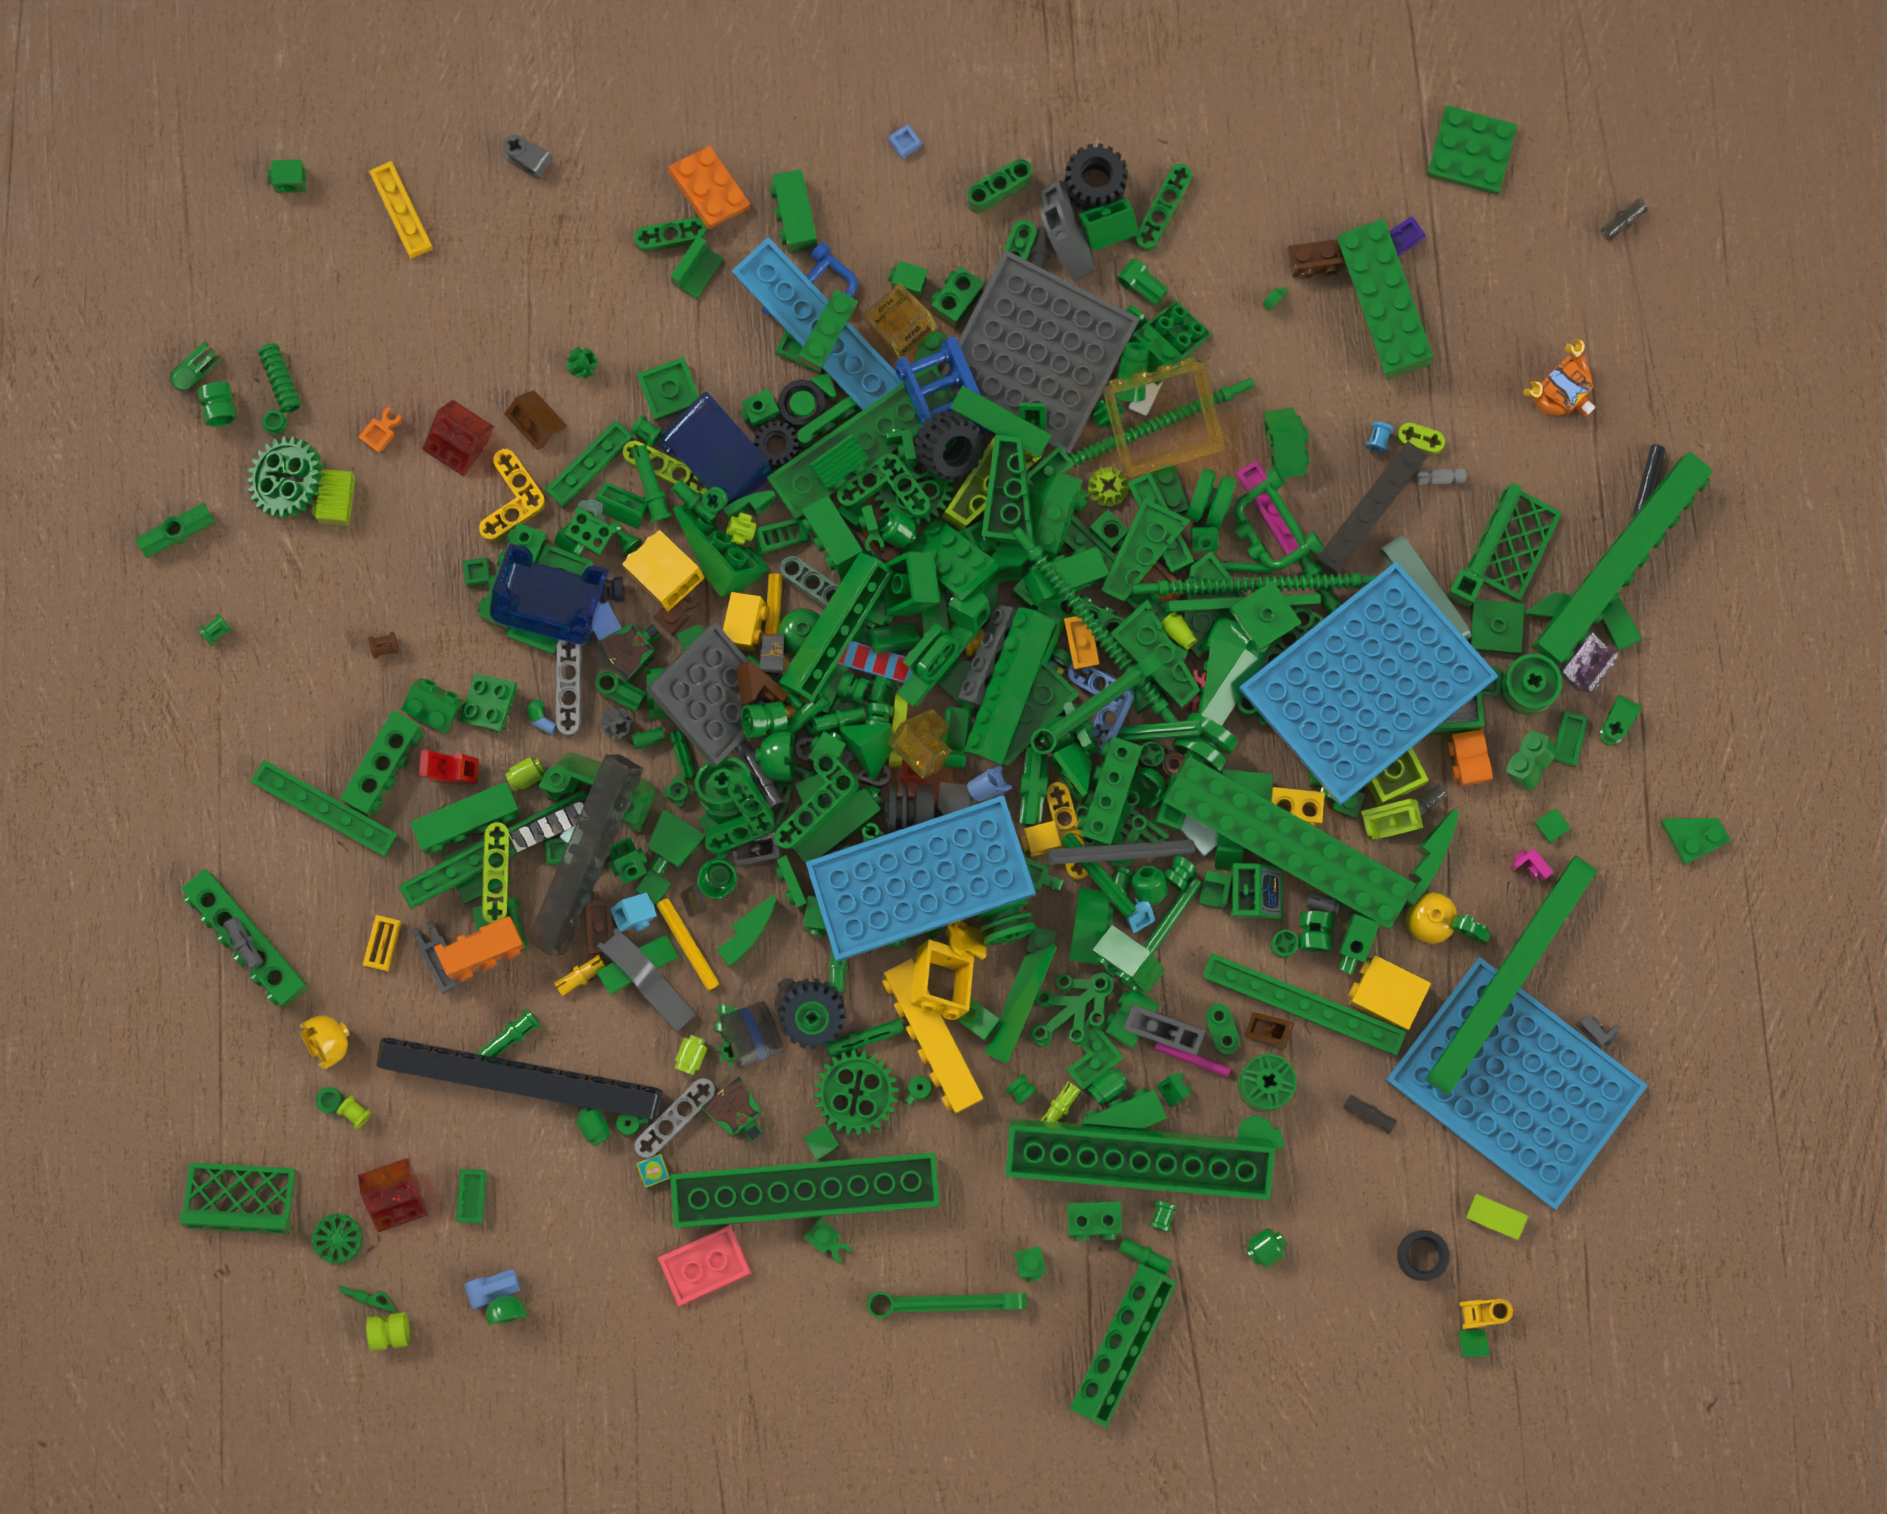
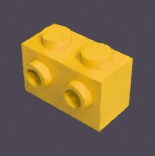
M731 592L723 631L739 650L756 652L757 645L761 644L763 635L761 624L762 620H766L768 607L762 597Z

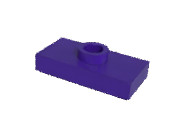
M1413 216L1389 231L1398 257L1427 238Z

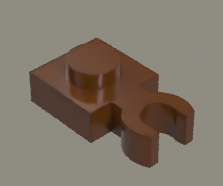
M690 593L670 611L667 612L662 607L653 616L671 635L690 618L686 611L695 609L699 604L697 598L691 603L685 602V598Z

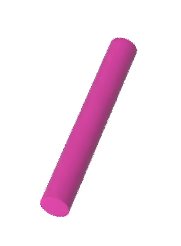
M1156 1042L1154 1048L1157 1051L1228 1078L1231 1070L1230 1067L1160 1042Z

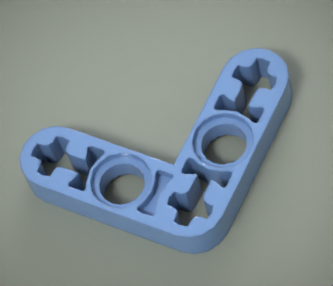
M1071 663L1068 669V676L1072 682L1095 695L1100 692L1096 687L1098 678H1105V687L1117 680L1116 677L1094 665L1082 668L1084 673L1091 675L1090 678L1080 676L1078 669H1074L1073 663ZM1132 688L1123 694L1125 696L1124 700L1118 697L1098 712L1093 723L1094 729L1091 731L1095 740L1097 737H1101V741L1104 744L1105 741L1109 742L1110 738L1117 736L1134 700ZM1109 711L1115 714V722L1112 725H1108L1105 720L1106 714ZM1101 727L1103 729L1109 730V733L1105 732V730H1101ZM1103 744L1098 745L1100 750L1097 753H1101Z

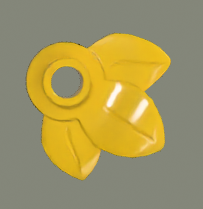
M962 920L946 925L945 934L949 939V945L958 956H962L968 951L982 960L985 959L987 948L983 943V938L986 937L984 933H980V930L973 926H968Z

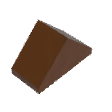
M1253 1012L1244 1037L1283 1051L1287 1047L1295 1023Z

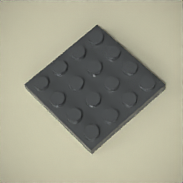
M716 622L711 623L646 688L647 692L712 767L717 766L745 737L741 723L742 708L747 705L760 704L763 706L765 704L759 699V695L749 703L744 705L741 703L736 669L739 665L749 661Z

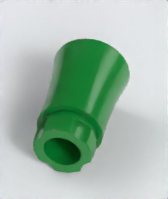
M1140 342L1126 343L1124 353L1121 356L1118 374L1111 390V394L1114 397L1127 402H1141L1146 399L1149 347Z

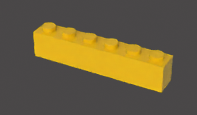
M910 959L884 972L885 980L882 983L888 995L894 994L897 1003L893 1005L900 1018L905 1016L909 1026L905 1027L912 1041L917 1039L921 1047L917 1052L924 1065L929 1063L933 1071L929 1074L936 1088L941 1086L945 1094L941 1099L947 1111L953 1110L956 1115L983 1101L984 1098L942 1016L934 1012H923L920 1008L910 1005L915 966L913 960Z

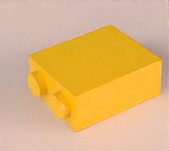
M660 530L654 535L649 536L645 543L636 552L629 554L626 561L622 563L627 573L667 612L705 578L700 568Z
M1376 955L1370 960L1366 959L1359 973L1363 974L1359 984L1354 982L1348 996L1351 997L1349 1004L1387 1024L1408 1031L1431 983Z

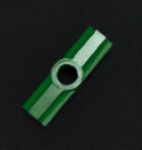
M203 502L178 516L167 517L161 525L135 539L144 556L149 558L174 544H183L188 540L189 536L214 524L215 521ZM181 526L178 534L170 535L173 527Z

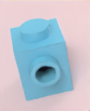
M647 892L621 900L610 909L620 932L633 928L635 932L641 931L649 927V922L657 916L654 904L649 899Z

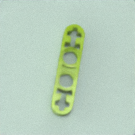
M630 441L623 448V457L629 465L637 468L634 458L632 459L629 450L645 444L638 441ZM647 446L651 461L655 458H660L664 461L662 469L654 470L656 478L674 486L677 481L672 477L673 472L677 469H683L687 473L686 478L683 480L687 485L691 480L692 474L695 475L693 477L695 482L701 484L703 481H706L708 489L703 488L701 491H698L696 484L690 482V487L695 492L704 494L713 487V481L707 474Z
M499 822L488 825L484 833L482 916L490 924L504 919L507 913L509 832L507 827ZM495 827H499V831L504 833V836L498 839V846L504 845V850L497 848L488 849L489 844L494 845V837L490 836L489 833L494 831ZM495 852L503 857V864L498 868L490 866L488 861L489 856ZM492 879H498L502 883V890L498 894H492L488 890V883ZM487 896L491 898L502 897V902L497 901L496 906L502 913L496 917V920H492V916L487 915V910L492 909L493 901L487 902Z

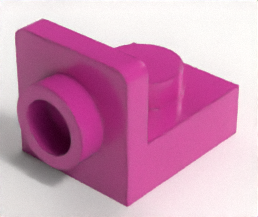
M1534 848L1528 853L1525 849L1513 858L1515 864L1510 867L1514 871L1525 862L1528 865L1526 867L1528 873L1535 880L1539 879L1541 882L1554 873Z

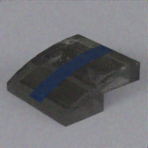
M759 1001L719 1016L724 1039L732 1044L736 1067L743 1068L784 1052L779 1031L765 1001Z

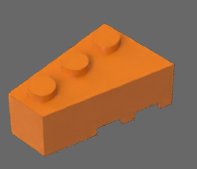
M510 916L481 927L479 931L467 937L465 935L456 937V942L445 947L442 944L434 946L446 975L453 981L458 980L459 982L472 978L473 972L481 968L483 971L492 969L498 965L496 962L505 957L507 960L519 956L521 954L520 950L525 948Z

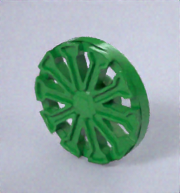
M331 1214L324 1217L317 1223L312 1234V1244L316 1254L322 1260L333 1264H341L353 1259L359 1252L363 1241L362 1230L359 1224L352 1217L345 1214ZM336 1218H340V1219H341L338 1228H337L336 1221H335ZM330 1221L332 1230L325 1226V1222ZM346 1222H351V1226L344 1230ZM319 1230L324 1231L327 1236L318 1235ZM354 1230L357 1232L355 1237L348 1236ZM318 1241H327L325 1244L318 1247ZM348 1242H356L357 1245L355 1248H352ZM330 1247L328 1255H323V1251ZM343 1248L349 1252L347 1257L344 1256ZM337 1249L338 1259H333L335 1250Z

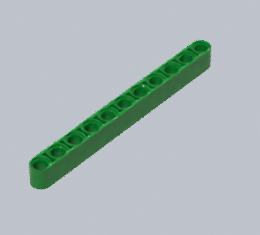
M1577 855L1571 859L1427 1075L1425 1081L1445 1095H1449L1597 872L1596 868Z

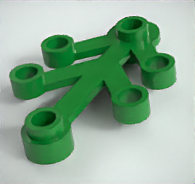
M1091 778V786L1094 789L1096 781ZM1131 790L1127 793L1113 836L1114 845L1135 844L1141 832L1148 826V821L1142 815L1134 816L1131 821L1132 829L1125 841L1123 840L1121 831L1134 807L1141 801V797L1136 791ZM1131 794L1137 796V800L1134 803H1129L1128 797ZM1079 806L1076 809L1075 814L1078 820L1080 818L1079 812L1082 809L1087 810L1088 807ZM1137 819H1143L1144 825L1141 828L1135 826ZM1082 838L1084 844L1088 846H1105L1096 842L1088 843L1085 838ZM1135 859L1110 861L1113 865L1128 868L1134 863Z
M1097 973L1091 979H1071L1067 974L1058 976L1056 983L1059 990L1063 992L1071 989L1087 990L1080 996L1051 995L1046 990L1040 991L1036 996L1040 1007L1060 1006L1066 1008L1045 1025H1037L1032 1029L1031 1039L1033 1043L1040 1048L1049 1046L1053 1040L1052 1033L1073 1016L1074 1024L1069 1032V1038L1074 1045L1084 1043L1086 1039L1084 1033L1086 1005L1094 998V1011L1090 1014L1089 1021L1092 1027L1102 1028L1106 1023L1104 1016L1105 998L1112 994L1115 986L1110 975ZM1063 980L1069 981L1066 986H1061L1060 983ZM1099 982H1105L1103 988L1096 987ZM1043 996H1048L1049 1000L1047 1002H1040ZM1096 1016L1102 1017L1099 1023L1093 1022ZM1039 1031H1044L1045 1035L1039 1038L1036 1036ZM1075 1033L1082 1034L1081 1038L1077 1040L1073 1039V1035Z

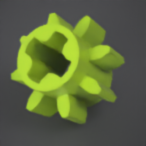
M740 512L737 517L731 516L726 530V534L732 536L731 542L742 545L745 543V540L752 541L756 530V523L751 522V515Z

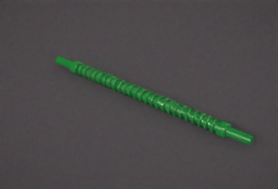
M1249 378L1230 387L1225 385L1219 389V392L1214 390L1212 395L1207 393L1206 398L1201 396L1199 401L1194 399V403L1187 402V406L1182 404L1180 409L1175 407L1173 412L1168 410L1167 415L1162 413L1161 417L1155 416V420L1148 419V423L1143 421L1141 426L1136 424L1134 429L1129 427L1128 432L1122 430V434L1116 433L1115 437L1109 436V440L1103 439L1102 443L1097 441L1095 446L1090 444L1088 449L1083 447L1081 452L1077 450L1076 454L1070 453V458L1075 463L1073 466L1078 467V463L1083 465L1085 460L1090 462L1092 457L1097 459L1098 454L1103 456L1104 452L1110 453V449L1117 450V446L1122 448L1124 443L1129 445L1131 440L1136 442L1137 437L1143 439V435L1149 436L1150 432L1156 433V429L1162 430L1163 426L1168 428L1170 423L1175 425L1177 420L1182 422V418L1188 419L1189 415L1195 416V412L1202 413V409L1207 411L1209 406L1214 408L1216 403L1221 405V401L1228 402L1233 399V396L1255 387L1252 378Z
M1020 526L1015 529L1012 534L1028 552L1027 557L1030 561L1036 562V567L1039 566L1041 568L1039 572L1045 573L1044 578L1048 577L1050 579L1049 584L1053 583L1055 585L1053 589L1059 590L1058 595L1064 596L1063 601L1067 600L1069 602L1067 606L1073 607L1072 612L1078 613L1077 618L1081 617L1083 619L1082 624L1086 623V629L1092 630L1091 635H1096V641H1101L1100 646L1106 647L1105 652H1110V658H1115L1114 663L1120 664L1119 669H1123L1125 674L1136 666V664H1131L1132 659L1126 658L1127 653H1122L1123 648L1117 647L1118 642H1113V636H1108L1109 631L1103 630L1104 625H1099V619H1094L1093 616L1095 614L1089 613L1090 608H1086L1084 606L1085 602L1079 600L1080 596L1075 595L1076 590L1070 589L1071 584L1067 585L1065 583L1066 578L1062 579L1060 577L1062 573L1056 572L1057 567L1053 568L1051 566L1052 561L1048 562L1046 560L1048 556L1042 555L1043 550L1040 546H1035ZM1143 679L1134 686L1139 688V693L1142 692L1144 694L1143 698L1148 699L1147 704L1151 703L1153 705L1151 707L1156 714L1159 713L1167 723L1179 722L1168 709L1166 700L1159 698L1160 693L1156 694L1154 692L1155 687H1150V681L1146 682Z
M1346 573L1343 577L1341 574H1338L1337 577H1334L1333 574L1330 577H1327L1326 574L1320 577L1317 574L1315 578L1312 575H1309L1308 578H1305L1304 575L1301 578H1298L1297 575L1291 578L1288 575L1286 579L1283 576H1280L1279 579H1276L1275 576L1272 579H1269L1268 576L1262 579L1259 576L1257 580L1254 577H1251L1250 580H1247L1246 577L1243 580H1240L1239 577L1233 580L1230 577L1228 581L1225 578H1222L1221 581H1218L1217 578L1211 581L1208 578L1206 582L1203 579H1200V582H1197L1196 579H1193L1192 582H1189L1188 579L1182 582L1179 579L1177 583L1174 580H1171V583H1168L1167 580H1159L1158 583L1132 584L1133 594L1158 593L1159 596H1167L1168 593L1175 595V592H1178L1179 595H1182V592H1185L1186 595L1193 592L1196 595L1198 591L1200 594H1204V591H1207L1208 594H1211V591H1214L1215 594L1222 591L1225 594L1227 590L1229 593H1233V590H1236L1237 593H1240V590H1243L1245 593L1251 590L1254 593L1256 589L1262 588L1271 581L1275 583L1281 592L1285 588H1287V591H1290L1291 588H1294L1295 591L1298 588H1301L1303 591L1308 588L1311 591L1313 587L1316 590H1319L1320 587H1323L1324 590L1327 587H1330L1331 590L1337 587L1340 590L1342 586L1345 589H1348L1349 586L1352 589H1360L1361 586H1366L1379 575L1361 576L1360 573H1352L1349 576Z

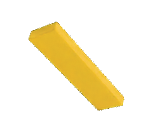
M392 161L370 170L369 173L410 259L433 250Z

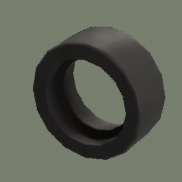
M800 379L790 382L784 386L778 398V409L781 419L795 430L802 429L825 413L826 401L824 393L818 386L808 380ZM799 391H807L812 394L817 403L814 414L805 419L793 417L787 409V402L792 394Z
M1419 1230L1409 1233L1402 1239L1397 1251V1260L1400 1268L1407 1276L1414 1280L1428 1281L1439 1277L1445 1271L1449 1264L1450 1253L1447 1243L1440 1235L1433 1231ZM1428 1240L1437 1248L1439 1253L1438 1262L1431 1270L1419 1271L1409 1263L1408 1250L1415 1241Z

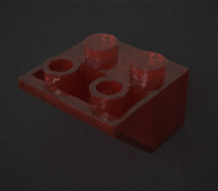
M451 400L437 410L422 450L457 473L465 476L487 446L494 426L458 402Z
M409 1158L358 1175L361 1198L378 1233L428 1216L419 1182Z

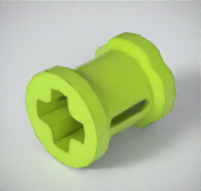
M353 1095L349 1096L336 1112L339 1116L343 1115L354 1124L353 1128L356 1130L364 1125L372 1114L369 1109L365 1110L355 1101Z

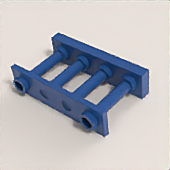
M956 336L945 340L940 345V352L910 364L906 356H904L895 363L897 377L900 381L903 380L923 427L925 425L923 422L926 419H932V414L937 413L940 415L943 410H947L949 413L951 410L955 411L950 408L954 401L929 411L924 396L951 385L958 386L959 390L964 385L980 394ZM943 361L945 363L948 362L951 369L949 376L919 387L913 373ZM970 419L972 423L979 427L983 436L992 432Z

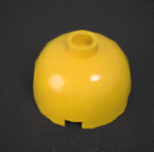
M1429 892L1422 894L1414 906L1407 908L1405 922L1413 938L1433 945L1442 943L1453 934L1454 930L1451 926L1454 918L1458 917V913L1451 899L1440 893Z
M322 1015L313 1017L300 1024L299 1027L305 1029L300 1032L304 1044L313 1058L316 1055L320 1058L322 1062L318 1065L325 1070L343 1059L348 1048L346 1037L349 1036V1031L343 1022L338 1024L332 1017Z

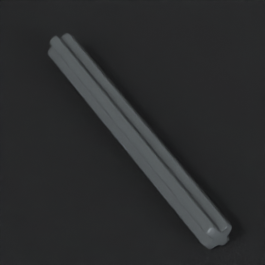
M1193 840L1061 848L1049 850L1047 857L1049 864L1183 856L1192 855L1195 852V844Z

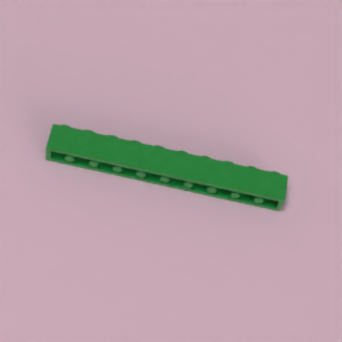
M1691 451L1682 455L1534 641L1531 648L1537 653L1553 660L1556 665L1568 662L1574 654L1572 650L1577 643L1581 644L1590 634L1587 631L1592 623L1596 625L1605 615L1603 609L1607 604L1611 606L1620 596L1618 590L1622 585L1626 587L1635 577L1633 571L1637 566L1641 568L1650 558L1648 552L1652 547L1657 548L1665 539L1663 533L1667 528L1672 529L1680 520L1678 514L1682 509L1687 510L1695 501L1693 495L1697 490L1702 491L1710 482L1708 476L1712 473L1713 469Z

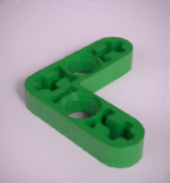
M892 453L880 457L843 484L837 492L839 502L849 509L857 507L889 483L914 517L924 518L932 509V504L927 495L899 457ZM887 461L891 463L896 462L894 467L899 475L895 477L890 469L885 470L887 468L885 463ZM867 475L876 476L877 482L873 487H865L863 485V480ZM904 479L912 482V487L907 492H901L898 489L900 481ZM856 483H858L861 489L864 491L862 495L859 490L853 494V501H850L848 499L843 500L846 498V495L844 494L846 491L853 493L857 490V487L855 486ZM914 494L921 503L925 501L923 504L924 510H913L916 507L911 499Z
M734 773L728 779L729 795L743 816L707 830L705 833V846L711 852L719 853L765 836L775 828L774 813L752 779L745 773ZM742 786H744V793H743V794H742V789H741ZM753 800L758 805L756 807H748L745 803ZM760 814H761V819L763 820V822H762V821H759V815H760ZM741 827L747 831L744 834H736L733 830Z

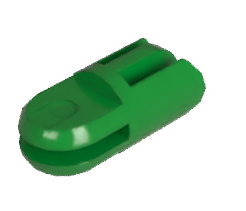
M206 341L201 343L170 374V383L178 391L191 389L222 360L219 355L213 357L216 352L213 348L207 349L209 345Z

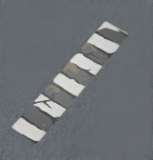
M600 792L511 832L509 836L517 852L607 812L609 808Z

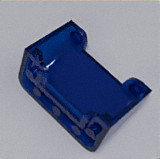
M706 391L660 436L662 441L660 446L668 455L678 456L707 490L716 486L725 490L728 496L726 506L755 492L768 481L766 477L772 474L770 464ZM714 495L712 501L717 503L718 497Z
M509 543L492 589L490 616L494 621L503 625L574 644H587L594 629L609 569L593 565L584 568L582 575L533 563V554L527 547Z

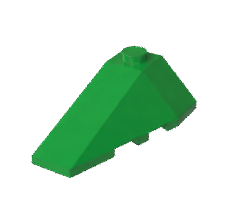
M687 504L677 505L673 508L707 581L721 597L730 596L731 592H743L769 571L768 565L751 547L747 546L744 548L740 544L731 542L732 536L716 526L717 521L715 519L710 524L707 523L694 510L690 511L687 508Z

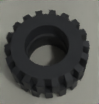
M1098 143L1097 147H1093V144H1088L1086 150L1083 147L1079 148L1077 154L1073 153L1071 155L1070 162L1068 161L1064 182L1070 201L1075 200L1074 206L1077 208L1083 206V211L1086 212L1089 209H1095L1122 199L1126 189L1128 169H1126L1125 160H1121V154L1118 151L1114 154L1113 148L1110 146L1105 149L1103 144ZM1089 170H1101L1108 175L1110 182L1103 187H1091L1083 181L1081 176Z
M943 410L940 415L937 413L932 414V419H926L923 422L925 424L924 427H919L917 431L919 437H915V443L918 446L914 447L915 453L918 454L917 458L923 466L943 480L945 478L948 481H953L954 478L958 480L963 479V475H970L972 473L971 469L973 467L977 468L979 465L978 460L983 458L984 454L981 450L985 449V443L982 441L984 436L977 425L956 411L951 410L949 413L947 410ZM957 436L952 450L943 455L945 444L951 438Z

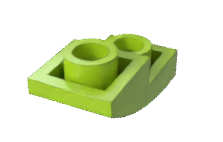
M1476 1194L1466 1218L1519 1240L1529 1216Z

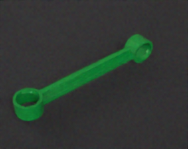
M1156 652L1152 653L1050 728L1036 730L1031 737V746L1034 751L1039 754H1048L1055 750L1058 740L1164 665L1163 661ZM1046 731L1052 735L1053 745L1050 749L1041 750L1036 746L1035 737L1038 733Z
M880 1291L870 1296L867 1307L870 1314L879 1319L887 1318L892 1313L1021 1310L1027 1309V1293L891 1297L888 1293ZM879 1295L886 1296L891 1303L889 1311L883 1315L876 1314L871 1306L872 1300Z

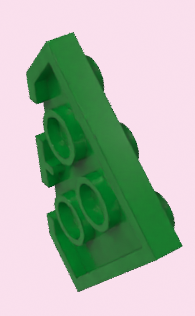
M1212 551L1189 567V582H1192L1193 579H1196L1197 582L1203 579L1206 582L1208 578L1211 581H1214L1215 578L1218 581H1221L1222 578L1228 581L1231 577ZM1227 590L1225 594L1222 591H1219L1218 594H1215L1214 591H1211V594H1208L1207 591H1204V594H1200L1198 591L1196 595L1190 592L1189 595H1186V600L1246 596L1242 590H1240V593H1237L1236 590H1233V593H1229ZM1230 610L1184 612L1183 619L1197 639V642L1189 649L1196 659L1210 649L1207 647L1208 637L1218 617L1238 622Z

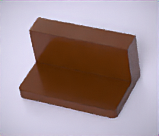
M534 390L515 397L505 412V416L537 450L544 448L553 434L564 430L567 426Z

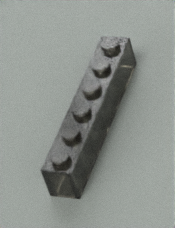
M1406 442L1317 557L1315 562L1318 567H1322L1324 573L1328 576L1333 574L1334 577L1339 574L1422 467L1428 457L1426 453L1411 442Z

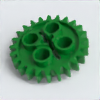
M283 436L282 442L275 438L273 446L266 443V452L258 451L259 460L252 459L256 466L255 468L248 469L249 472L253 473V477L248 478L247 481L252 483L253 486L247 490L254 494L250 499L257 503L256 507L263 510V513L278 519L281 516L289 519L290 514L295 517L298 516V509L306 512V503L314 504L311 497L313 495H320L316 488L323 487L324 484L318 480L324 477L325 474L319 471L324 464L318 461L321 455L315 452V447L302 439L299 440L293 436L289 439ZM269 473H275V474H278V475H280V476H284V477H288V478L292 476V477H294V478H296V479H299V480L302 479V480H304V481H303V482H295V481H293V480H291V479H287V478H281V479H279V478H277V477H275V476H268V474H269Z
M915 453V455H916V466H919V465L923 466L922 463H921V462L918 460V458H917L918 454ZM888 461L885 463L887 465L885 470L890 469L894 475H899L894 467L896 462L891 463ZM916 466L906 467L923 491L927 488H933L937 492L935 496L928 497L932 504L931 512L924 518L914 517L906 506L900 504L899 501L901 499L898 495L892 494L894 490L889 483L874 493L880 494L875 498V503H883L880 507L881 512L889 510L888 513L899 511L913 519L917 527L920 526V520L922 519L927 524H930V516L932 515L935 519H938V510L946 511V506L943 503H951L952 499L947 495L954 494V488L949 487V485L954 484V480L948 481L946 478L943 480L929 469L924 474H916L913 471ZM876 477L872 479L873 484L877 482ZM929 477H934V480L926 481ZM904 479L899 483V491H909L911 489L909 487L911 481ZM914 494L911 497L916 505L913 510H924L923 504L925 501L921 503Z
M852 1050L850 1058H847L846 1054L842 1052L841 1061L832 1057L834 1065L831 1067L828 1064H824L827 1073H818V1076L823 1081L822 1083L814 1084L815 1087L821 1089V1092L814 1094L815 1098L822 1100L816 1104V1108L825 1109L820 1115L821 1118L830 1117L827 1123L828 1126L836 1122L837 1132L846 1127L847 1135H850L852 1129H856L857 1135L860 1136L862 1128H865L868 1134H871L870 1126L872 1125L880 1129V1119L885 1122L889 1121L885 1115L886 1112H895L890 1103H898V1099L892 1097V1094L899 1092V1089L891 1087L897 1079L888 1078L892 1069H882L885 1064L884 1060L878 1064L875 1063L876 1054L867 1059L866 1051L862 1052L861 1057H857L855 1050ZM862 1070L860 1092L864 1094L863 1096H858L855 1114L850 1116L853 1096L849 1091L855 1089L858 1071ZM850 1071L854 1076L853 1081L849 1084H842L839 1081L840 1073ZM875 1076L879 1079V1085L876 1089L870 1090L865 1087L864 1081L867 1077ZM839 1096H843L848 1100V1106L844 1110H837L833 1106L834 1100ZM863 1102H871L874 1106V1111L870 1115H863L859 1111V1106Z

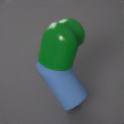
M534 699L527 707L531 724L553 735L557 724L544 717L543 710L545 705L543 701Z

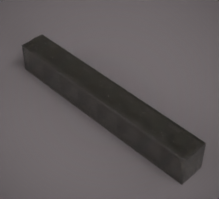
M605 754L527 939V942L549 956L565 955L569 950L574 932L581 923V916L585 906L591 899L593 887L601 876V869L605 859L611 852L613 840L620 831L624 814L629 809L633 793L640 784L644 768L621 754Z

